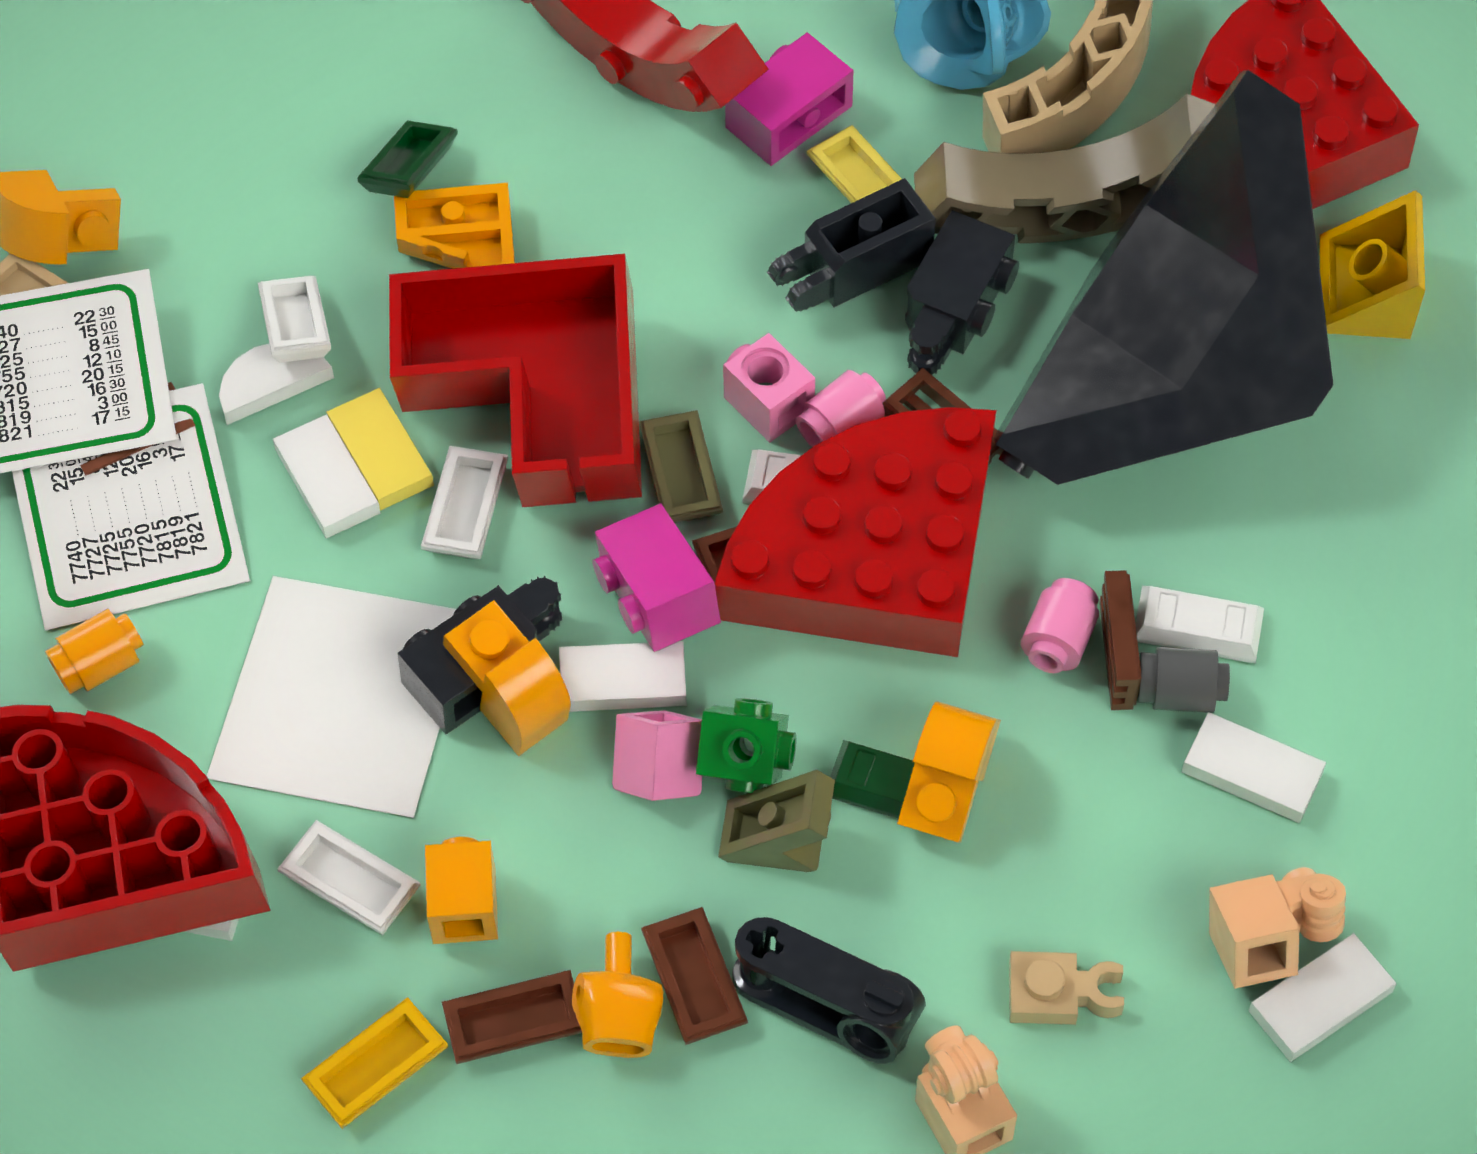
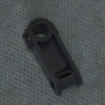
M754 918L747 921L737 932L735 952L738 959L735 962L732 976L736 990L744 998L849 1048L863 1059L874 1063L887 1064L893 1062L896 1056L906 1047L909 1034L926 1006L924 995L912 981L899 973L879 968L773 918ZM771 937H774L776 940L775 951L770 949ZM752 971L756 972L755 984L751 982Z

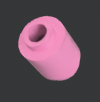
M847 370L803 405L804 412L796 418V424L804 439L813 447L855 425L884 417L885 410L882 403L886 400V396L881 386L868 373L859 375L852 370Z
M1060 578L1055 580L1051 587L1042 591L1021 639L1022 650L1036 668L1048 673H1059L1061 671L1073 670L1079 665L1099 618V610L1097 608L1098 596L1091 587L1075 579Z

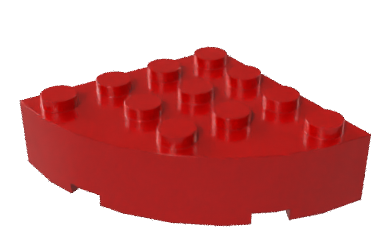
M1248 0L1230 15L1210 40L1195 71L1191 95L1216 104L1241 71L1249 70L1299 103L1312 209L1409 168L1419 128L1418 122L1321 0Z
M944 407L896 413L855 425L820 442L781 470L748 506L726 545L714 582L721 621L958 657L997 410Z
M11 705L0 707V953L13 972L271 911L260 869L239 824L224 798L210 784L208 777L189 757L155 733L112 715L87 710L86 715L71 712H54L51 705Z

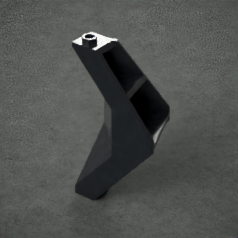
M1249 70L1241 71L1116 233L1090 271L994 436L996 445L1004 449L998 458L1000 461L1028 479L1035 470L1059 485L1313 416L1333 387V376L1299 103Z

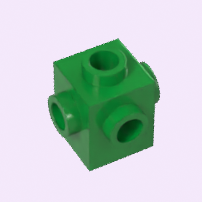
M736 698L734 708L714 705L704 710L696 775L726 779L725 788L738 792L753 793V791L763 788L764 784L772 785L782 778L783 770L791 771L794 763L797 737L795 732L787 731L789 715L772 713V702L747 698ZM744 738L752 743L754 753L746 748Z

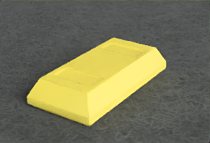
M853 125L807 150L809 158L850 203L902 179Z

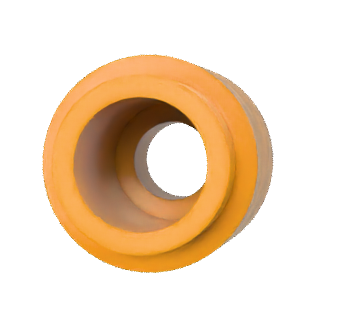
M107 608L56 637L57 645L46 650L45 654L68 693L72 694L81 688L88 692L139 663L135 650L143 646L144 643L126 613L115 618Z

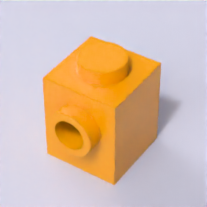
M453 837L443 841L441 844L425 845L427 920L433 944L498 940L496 868L491 840L477 841L470 837Z

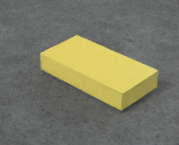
M380 387L326 411L327 416L376 497L380 511L434 486L432 473Z

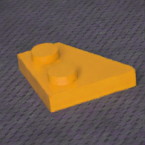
M508 183L417 190L409 198L394 196L396 239L400 253L452 269L515 263Z

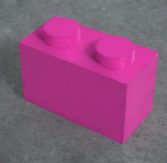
M808 32L790 45H783L778 48L770 59L765 62L769 70L725 105V128L770 166L774 165L852 107L854 70Z
M661 503L595 531L600 557L593 559L592 564L597 579L607 594L613 591L616 592L620 598L618 599L619 610L629 631L632 634L641 631L654 652L721 623L714 581Z

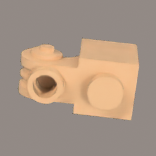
M1301 867L1287 873L1281 881H1276L1273 874L1209 888V935L1235 989L1298 975L1299 933L1310 941L1329 942L1336 939L1343 932L1345 926L1346 890L1340 880L1331 875L1316 874L1311 868Z
M958 1025L947 1027L933 1035L925 1043V1049L930 1059L929 1063L923 1067L922 1074L917 1077L915 1102L944 1153L985 1154L1013 1140L1017 1114L998 1083L996 1070H998L997 1066L999 1064L994 1052L981 1043L976 1036L972 1034L965 1036L963 1030Z

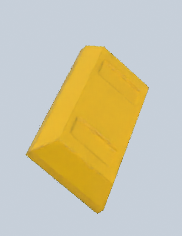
M407 997L303 1076L301 1080L341 1129H343L449 1046Z

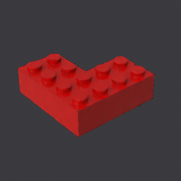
M625 253L389 274L390 380L402 412L510 403L512 476L522 507L576 503V492H586L588 502L642 497L634 298Z

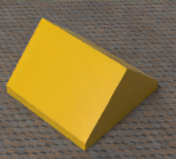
M1416 190L1319 235L1320 276L1327 334L1411 339L1425 293L1422 195Z

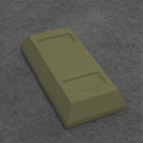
M698 410L639 421L658 502L663 505L673 522L678 523L723 513Z

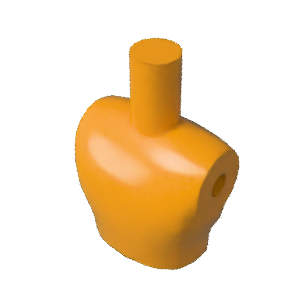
M617 931L606 935L605 971L581 972L577 975L572 993V1007L581 1027L584 1050L599 1055L638 1058L647 1056L652 1052L654 1033L660 1020L663 1006V988L658 982L631 974L632 936L626 932Z

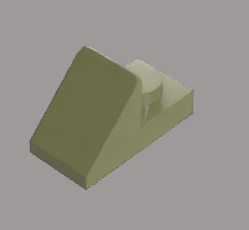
M814 770L755 790L753 793H746L727 800L718 857L730 863L802 872L816 871L819 866L822 840L826 839L828 834L835 780L819 770Z

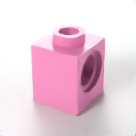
M767 333L752 345L745 344L740 346L730 355L727 362L723 364L724 398L769 443L796 424V418L804 412L803 405L815 396V377L770 333ZM759 383H772V385H759Z

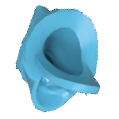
M894 0L895 12H897L894 34L903 60L920 77L938 85L960 90L987 87L1005 75L1008 63L1023 56L1040 42L1048 31L1051 17L1047 0Z

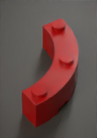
M521 0L527 4L531 3L557 33L580 54L596 65L597 70L606 81L611 84L620 83L653 102L673 109L689 112H708L720 109L769 70L737 22L724 26L698 24L692 30L680 27L681 24L674 14L651 0Z

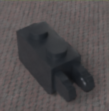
M906 178L815 220L805 231V244L788 251L785 255L781 254L780 257L775 258V261L771 262L767 273L777 286L789 284L791 281H796L810 274L805 280H800L792 288H789L790 290L785 297L796 312H802V310H807L810 306L814 307L826 300H829L831 305L836 307L919 267L934 241L936 218Z
M952 210L907 286L908 307L905 313V321L910 331L909 342L910 347H912V349H909L907 357L908 368H911L915 373L924 368L931 375L937 374V370H941V364L945 363L951 350L964 354L975 334L981 337L984 336L995 312L993 301L999 292L1004 294L1009 292L1018 273L1019 261L1013 259L1014 234Z
M537 576V579H531L530 584L525 583L508 595L498 585L482 597L479 595L472 596L455 610L452 617L434 629H424L414 634L405 643L403 649L397 653L401 683L445 735L480 712L482 691L443 646L444 635L495 600L529 642L534 638L541 641L550 634L549 631H555V628L560 626V621H562V612L559 610L561 593H559L557 582L547 579L546 576L543 578Z

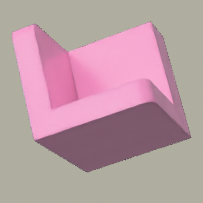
M666 710L617 714L613 788L617 791L651 801L700 795L703 775H696L702 720Z

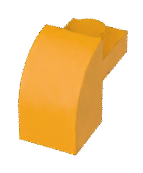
M47 170L0 172V247L8 253L28 261L58 265L67 264V253L118 250L121 198L115 188L58 191Z
M495 600L444 635L443 646L482 691L480 711L518 756L568 720L571 707L570 696L554 662L536 638L530 642Z
M936 701L925 722L913 758L915 764L897 822L898 825L958 843L962 841L979 781L984 780L1001 720Z

